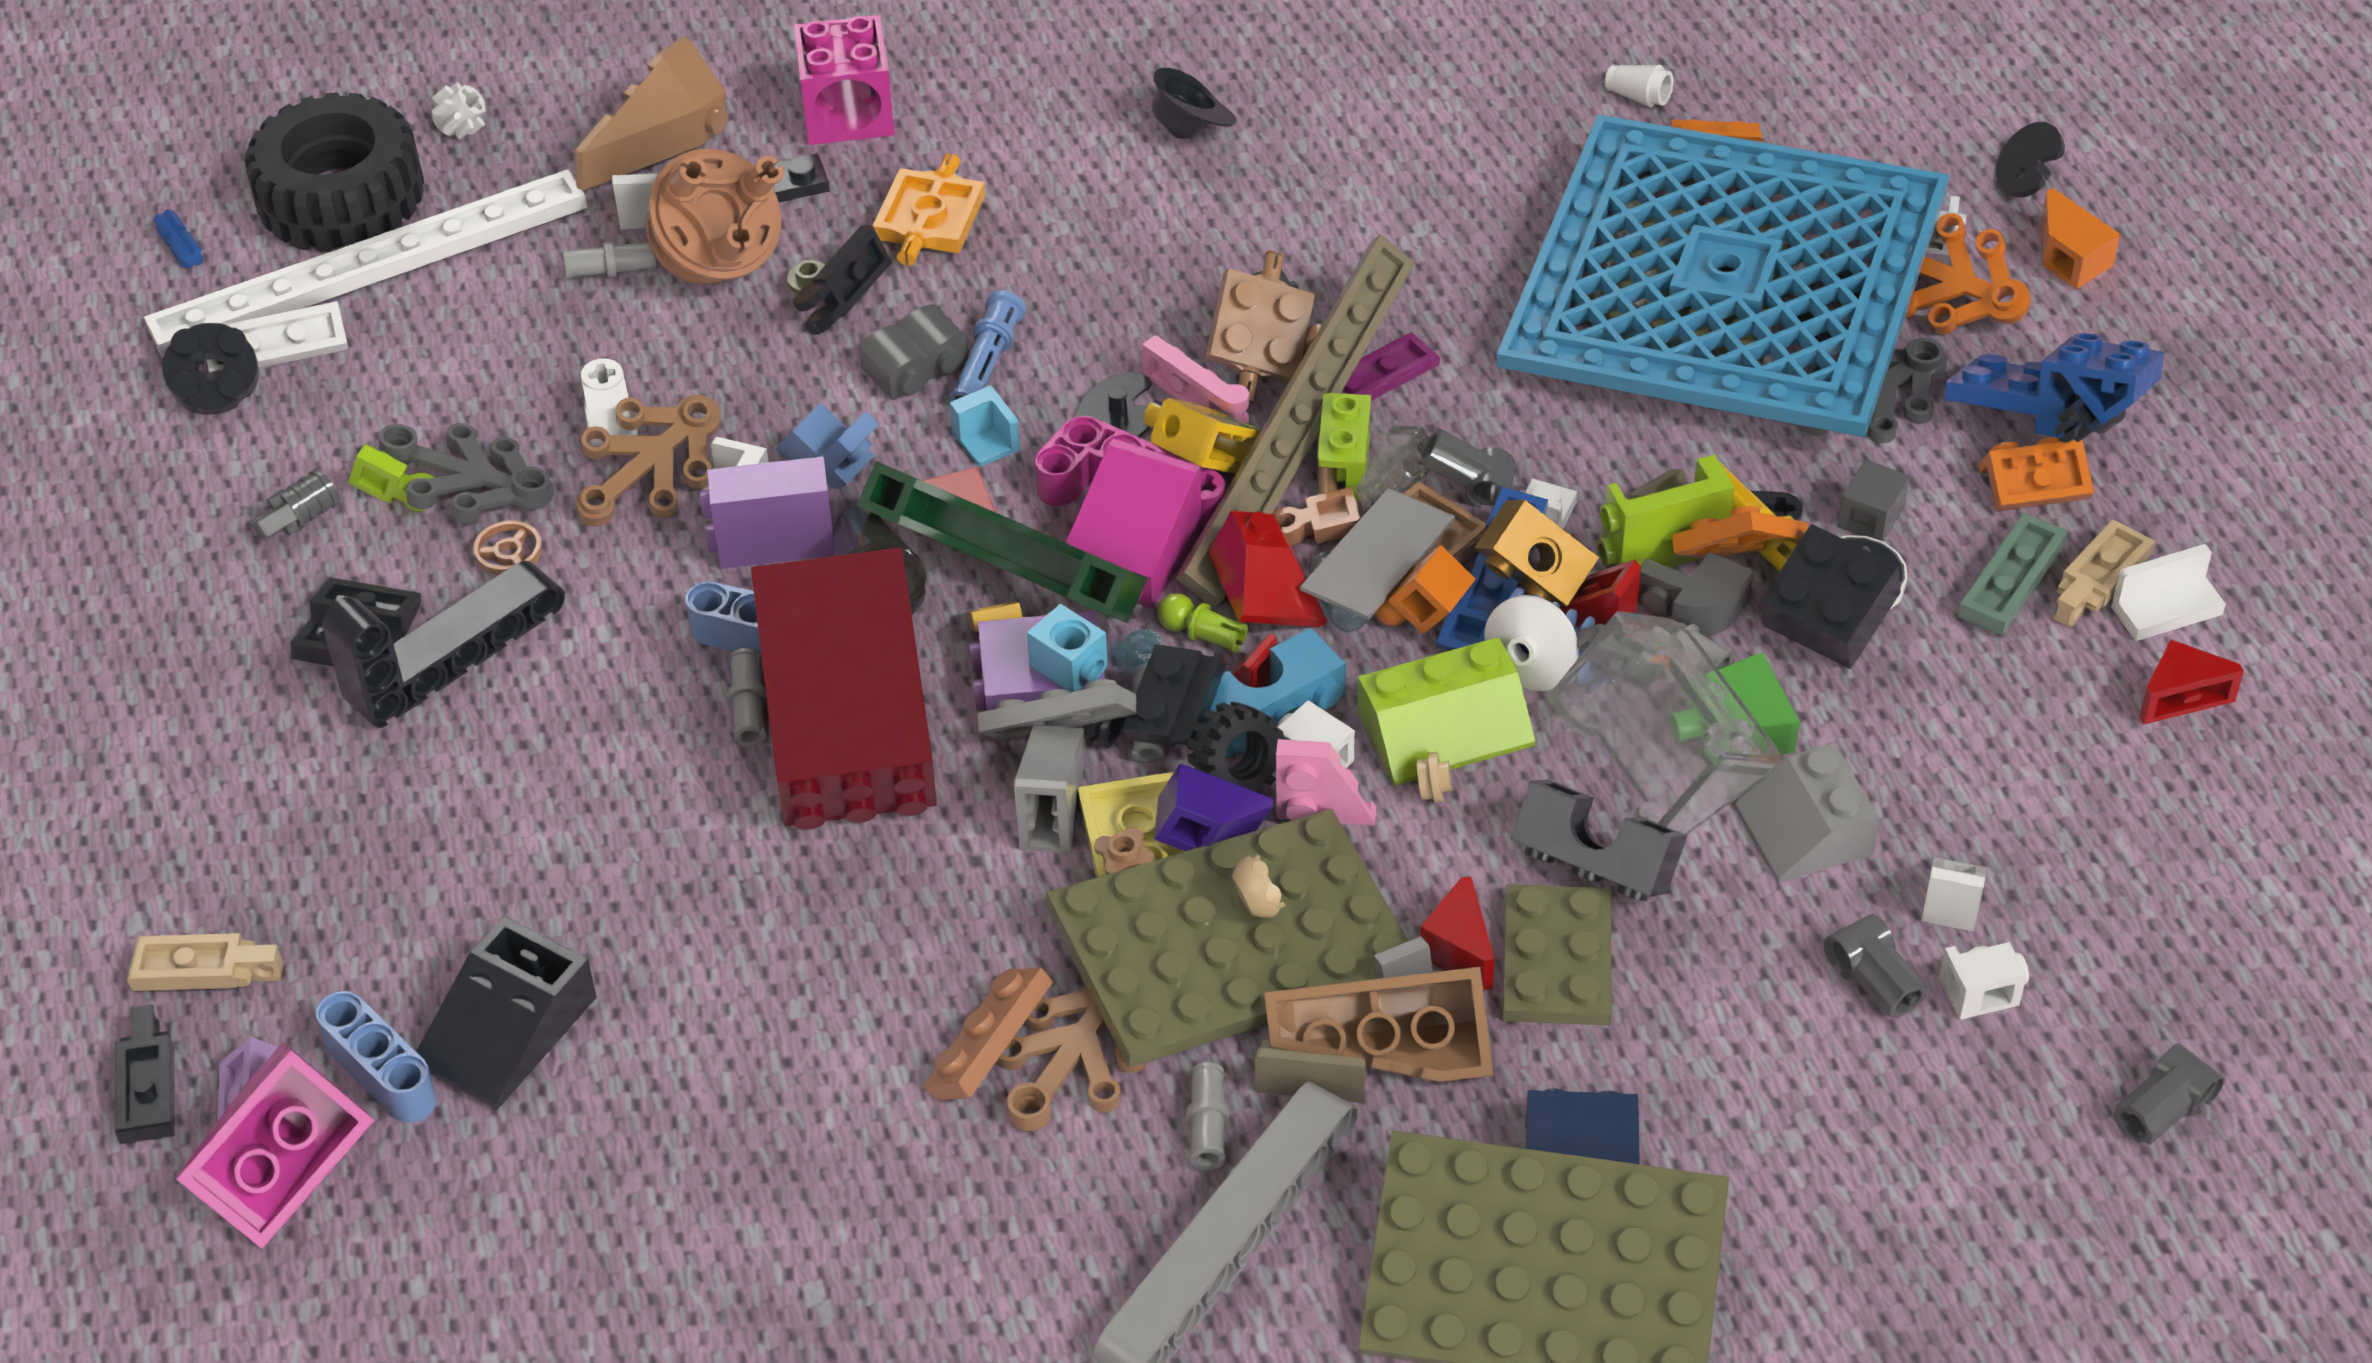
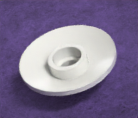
M1520 595L1502 602L1489 616L1485 627L1484 639L1486 641L1497 637L1500 638L1518 671L1523 688L1532 691L1550 690L1559 686L1571 675L1578 659V639L1570 620L1556 605L1540 597ZM1519 643L1524 644L1528 648L1529 655L1521 649Z

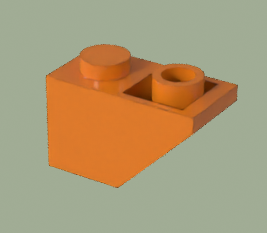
M2053 187L2046 191L2040 222L2043 266L2075 289H2078L2114 266L2120 233Z

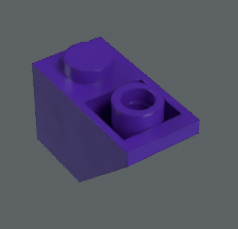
M1180 763L1158 796L1154 840L1183 851H1189L1202 846L1209 847L1216 842L1257 831L1272 809L1274 799Z

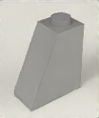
M1033 725L1014 783L1019 850L1071 853L1079 804L1077 787L1082 785L1086 760L1084 728Z

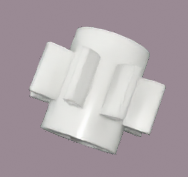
M457 82L451 88L448 86L443 87L432 97L438 104L431 110L433 121L444 134L448 136L456 135L458 139H462L466 134H475L485 125L484 121L480 118L486 112L485 102L480 93L474 88L467 85L461 87L460 83Z

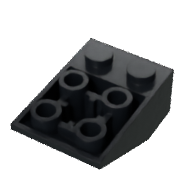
M503 915L470 951L416 1052L427 1063L431 1075L498 1110L597 998L588 958Z

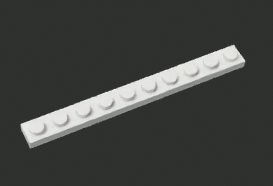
M567 169L145 316L146 326L163 358L171 344L172 336L180 329H188L191 326L202 323L230 324L302 309L586 209L585 194L581 189L576 188V180Z

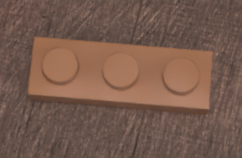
M1042 967L1008 969L995 978L991 984L992 991L981 1006L965 1019L963 1023L964 1029L952 1046L938 1056L935 1061V1069L923 1084L924 1088L933 1098L938 1100L971 1098L1053 983Z

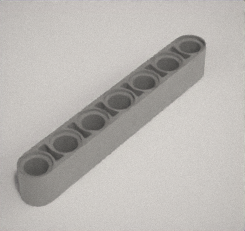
M1311 1081L1304 1083L1107 1324L1094 1349L1095 1361L1098 1363H1168L1186 1341V1339L1182 1338L1186 1331L1192 1333L1218 1299L1214 1297L1219 1290L1224 1293L1250 1259L1246 1256L1250 1250L1256 1253L1280 1223L1281 1219L1277 1218L1281 1212L1287 1214L1312 1181L1308 1179L1312 1173L1318 1175L1342 1145L1338 1141L1341 1136L1348 1137L1358 1118V1107Z

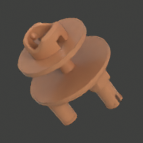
M708 148L683 153L670 161L661 170L652 185L646 216L647 239L653 254L661 265L676 277L699 285H712L726 280L737 279L758 269L773 253L781 232V210L774 192V185L784 175L782 165L775 168L779 161L773 156H764L754 166L734 153Z

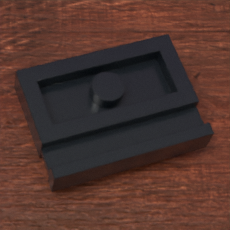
M1155 644L1136 692V710L1138 714L1127 716L1123 726L1126 737L1129 740L1172 747L1175 744L1187 746L1189 738H1196L1197 732L1192 730L1196 722L1201 724L1205 722L1203 714L1208 709L1210 710L1227 666L1223 655L1215 653L1214 656L1203 655L1199 650Z

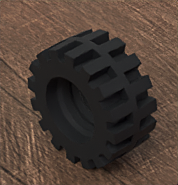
M1231 701V705L1224 702L1217 704V712L1208 709L1203 714L1205 722L1203 724L1196 722L1192 729L1197 732L1196 738H1189L1187 746L1193 749V753L1187 755L1188 763L1193 765L1194 769L1259 794L1263 793L1262 785L1266 783L1271 786L1276 780L1272 774L1276 770L1278 739L1285 738L1283 731L1276 727L1278 723L1262 711L1240 702ZM1246 732L1248 739L1246 753L1238 764L1227 769L1225 756L1228 746L1237 735Z

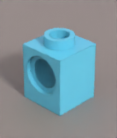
M1062 604L1058 605L1027 632L1029 666L1070 692L1081 690L1087 683L1097 680L1108 666L1106 632Z

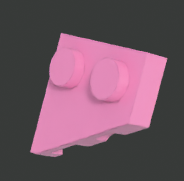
M1278 739L1276 751V819L1291 821L1333 809L1340 823L1375 825L1376 806L1373 801L1364 802L1358 793L1359 782L1349 769L1342 766L1340 763L1341 757L1330 742Z

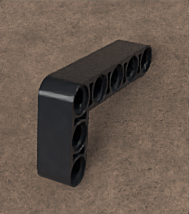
M521 561L395 643H393L388 626L359 600L353 597H344L337 600L325 613L323 631L341 695L344 700L373 726L384 728L389 725L386 721L392 717L398 719L429 697L426 695L431 691H440L467 673L468 670L466 668L472 664L477 666L508 646L505 642L511 638L517 640L544 622L546 615L551 612L553 614L559 612L565 601V592L562 587L533 563Z

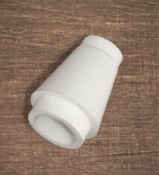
M1611 65L1606 74L1605 87L1608 91H1613L1653 108L1655 104L1663 106L1668 102L1673 89V75L1670 71L1664 70L1662 65Z

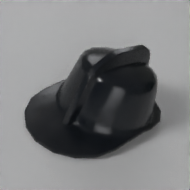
M1169 67L1159 68L1154 72L1153 81L1157 89L1152 101V112L1157 120L1176 138H1192L1207 123L1223 127L1236 124V116L1193 76Z

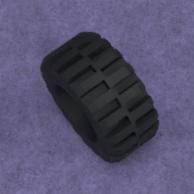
M338 92L325 93V97L315 99L313 96L302 98L301 103L292 106L288 104L280 108L277 116L273 117L270 115L262 122L260 131H255L245 153L246 172L256 210L262 224L268 231H273V235L281 241L288 243L292 239L293 246L308 250L310 246H316L319 252H332L333 247H346L378 236L386 231L389 232L401 228L403 225L402 218L409 220L417 210L416 204L421 202L424 193L422 169L413 130L409 122L392 106L387 107V104L382 100L374 97L368 100L359 93L350 92L348 96H340ZM350 168L338 173L319 175L333 169Z

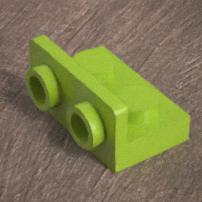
M1325 393L1323 395L1318 466L1337 468V482H1346V488L1352 487L1355 500H1365L1370 441L1371 395Z

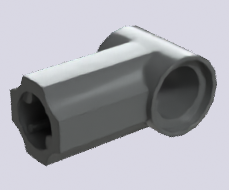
M1438 427L1429 436L1425 447L1421 451L1418 462L1466 488V498L1473 506L1479 508L1482 505L1494 507L1501 488L1511 489L1516 469L1515 459L1506 450L1495 447L1479 450Z
M1874 914L1867 915L1825 937L1824 951L1829 963L1832 966L1838 965L1843 970L1839 974L1847 980L1854 977L1889 1017L1897 1016L1899 1018L1914 1010L1926 998L1928 986L1897 953L1893 935L1879 916Z
M2175 1044L2158 1060L2151 1071L2150 1077L2116 1105L2114 1117L2119 1122L2121 1130L2137 1143L2145 1142L2150 1145L2188 1112L2196 1116L2201 1112L2198 1107L2203 1102L2207 1105L2211 1104L2222 1090L2225 1078L2182 1044Z

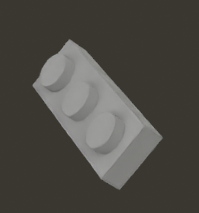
M1102 679L1091 681L1086 684L1085 690L1076 692L1064 689L1045 691L1040 694L1041 699L1029 702L1019 699L999 701L995 704L996 709L979 712L977 717L979 733L1002 742L1029 737L1033 725L1072 728L1138 713L1136 710L1137 701L1135 693L1117 685L1114 680Z

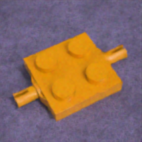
M950 153L944 154L936 171L920 172L900 168L878 213L873 227L881 241L903 244L897 254V259L902 265L906 266L907 261L908 266L914 265L922 248L959 254L985 198V184L981 181L963 179L955 175L961 161L953 153L951 158Z

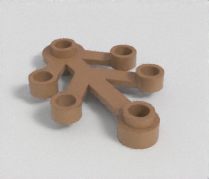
M703 395L685 397L676 407H644L636 398H624L616 406V422L621 428L635 430L641 425L670 427L660 436L609 435L606 429L599 426L589 427L582 434V451L589 458L601 459L606 455L636 456L601 486H588L578 494L576 511L581 523L596 527L611 521L615 514V500L653 468L654 489L649 495V508L654 516L664 519L673 516L678 509V495L673 489V451L688 439L689 459L683 466V480L687 486L693 489L707 487V469H712L710 462L707 460V438L718 430L721 423V411L715 401ZM627 410H633L638 415L633 418H627L622 413ZM699 412L705 414V416L696 419L689 414ZM592 439H600L604 444L599 447H593L588 442ZM693 469H702L705 474L701 477H694L689 472ZM668 498L672 503L668 506H659L656 504V500ZM591 499H601L604 501L598 506H592L587 503Z
M1087 986L1085 990L1048 999L1042 997L1033 1011L1043 1010L1047 1014L1042 1018H1033L1029 1015L1024 1022V1025L1029 1030L1038 1033L1022 1037L1015 1035L1006 1049L1014 1048L1019 1050L1020 1053L1013 1057L1001 1054L996 1061L1003 1069L1016 1070L1021 1068L1029 1057L1057 1051L1035 1083L1017 1085L1008 1094L1007 1108L1009 1120L1012 1125L1023 1131L1038 1130L1049 1122L1052 1115L1051 1100L1080 1058L1089 1081L1088 1101L1090 1106L1098 1112H1110L1116 1109L1121 1101L1120 1085L1110 1076L1097 1037L1105 1021ZM1085 1012L1078 1023L1047 1030L1053 1025L1057 1017ZM1116 1046L1115 1062L1120 1070L1126 1073H1136L1146 1066L1147 1062L1128 1068ZM1101 1090H1108L1113 1093L1107 1099L1095 1096ZM1028 1108L1038 1110V1112L1033 1114L1021 1113Z

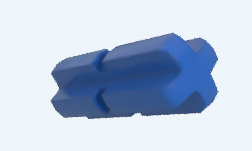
M166 209L163 214L157 213L153 219L156 224V230L166 245L171 247L170 251L181 267L190 269L194 265L202 264L204 257L201 254V248L191 233L186 230V226L177 213L170 209Z

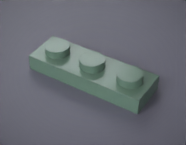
M2023 513L1961 601L1958 617L2003 636L2065 546L2068 531Z

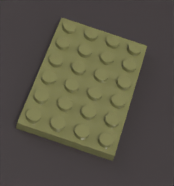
M1333 809L1216 842L1209 847L1202 846L1161 858L1151 863H1144L1046 892L1045 906L1128 1068L1268 1025L1264 992L1378 979L1373 955L1408 942ZM1259 854L1260 861L1265 862L1268 867V876L1272 884L1276 885L1281 891L1280 902H1284L1285 907L1280 909L1274 917L1261 918L1250 915L1233 884L1231 877L1235 867L1240 860L1247 856L1254 857Z
M1392 1130L1358 1348L1359 1353L1422 1363H1708L1729 1177Z

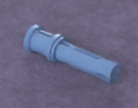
M997 290L988 296L985 305L987 311L984 318L979 319L974 326L975 343L964 364L955 388L949 396L950 402L986 387L1000 353L1008 350L1014 341L1013 329L1016 323H1019L1026 314L1025 303L1019 296L1006 290Z

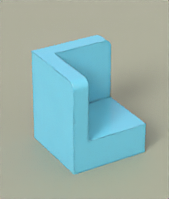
M991 385L949 402L952 434L977 466L987 465L1020 450L1018 420Z

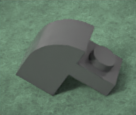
M1711 552L1707 553L1692 576L1646 559L1641 566L1638 603L1652 613L1671 616L1670 633L1680 623H1684L1687 626L1690 624L1697 625L1699 633L1705 637L1712 636L1729 628L1749 602L1753 569Z

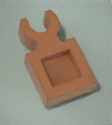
M1352 487L1305 498L1307 508L1283 507L1274 511L1277 521L1292 546L1302 542L1306 536L1310 535L1315 536L1316 544L1344 538L1360 520Z

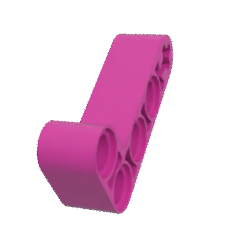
M1077 416L1065 422L1037 453L1035 457L1037 495L1041 501L1052 506H1063L1074 501L1092 483L1112 438L1185 462H1192L1096 418ZM1200 467L1202 530H1204L1225 493V485L1221 474L1212 469Z

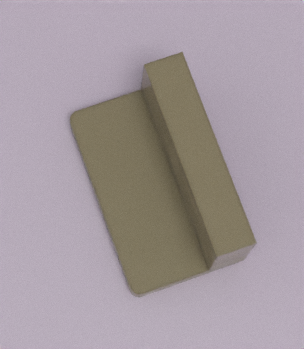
M1262 1038L1261 1046L1256 1050L1255 1092L1294 1096L1304 1083L1311 1081L1348 1102L1363 1103L1368 1067L1362 1058L1289 1051L1271 1047L1270 1039Z

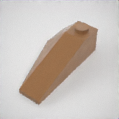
M682 36L657 53L647 64L650 73L639 86L631 83L623 94L626 100L615 115L605 114L575 149L576 188L584 191L612 180V175H626L695 149L723 130L727 122L725 89L690 39Z
M1480 967L1264 992L1271 1047L1297 1052L1362 1058L1365 1060L1367 1067L1438 1082L1494 1076Z

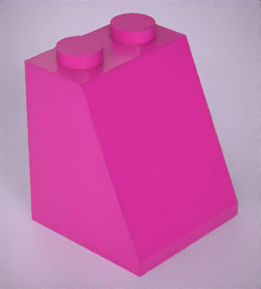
M1112 438L1066 543L1148 578L1137 604L1153 609L1202 532L1200 466Z

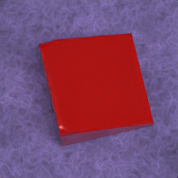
M1269 634L1231 671L1239 682L1254 688H1262L1270 679V649L1277 645L1276 636Z

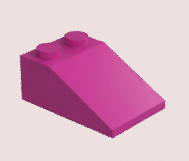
M282 1042L243 1086L175 1178L263 1249L375 1120L365 1109L286 1043Z

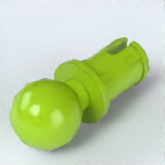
M1172 593L1166 595L1159 602L1157 608V618L1163 627L1176 632L1188 628V638L1193 641L1201 638L1225 648L1229 652L1237 653L1241 648L1240 645L1235 643L1238 642L1243 645L1247 637V624L1211 611L1210 605L1206 603H1201L1195 610L1192 601L1184 594Z

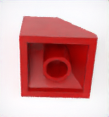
M1231 510L1208 553L1238 621L1306 627L1326 625L1327 618L1317 597L1300 590V586L1308 577L1296 551L1274 514Z

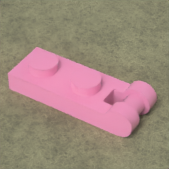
M1156 335L1142 344L1143 374L1148 376L1152 382L1178 400L1206 406L1249 424V414L1245 411L1249 406V392L1246 387L1239 384L1228 385L1219 379L1213 371L1203 368L1187 357L1178 347L1171 346Z

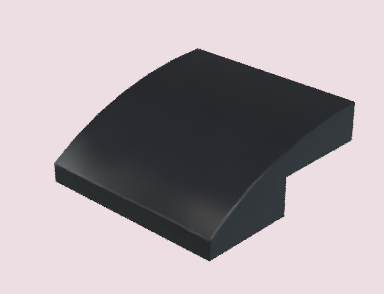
M330 577L310 600L311 619L290 642L292 659L333 666L323 631V618L330 606L344 597L356 598L384 622L391 632L393 643L406 636L420 607L421 593Z

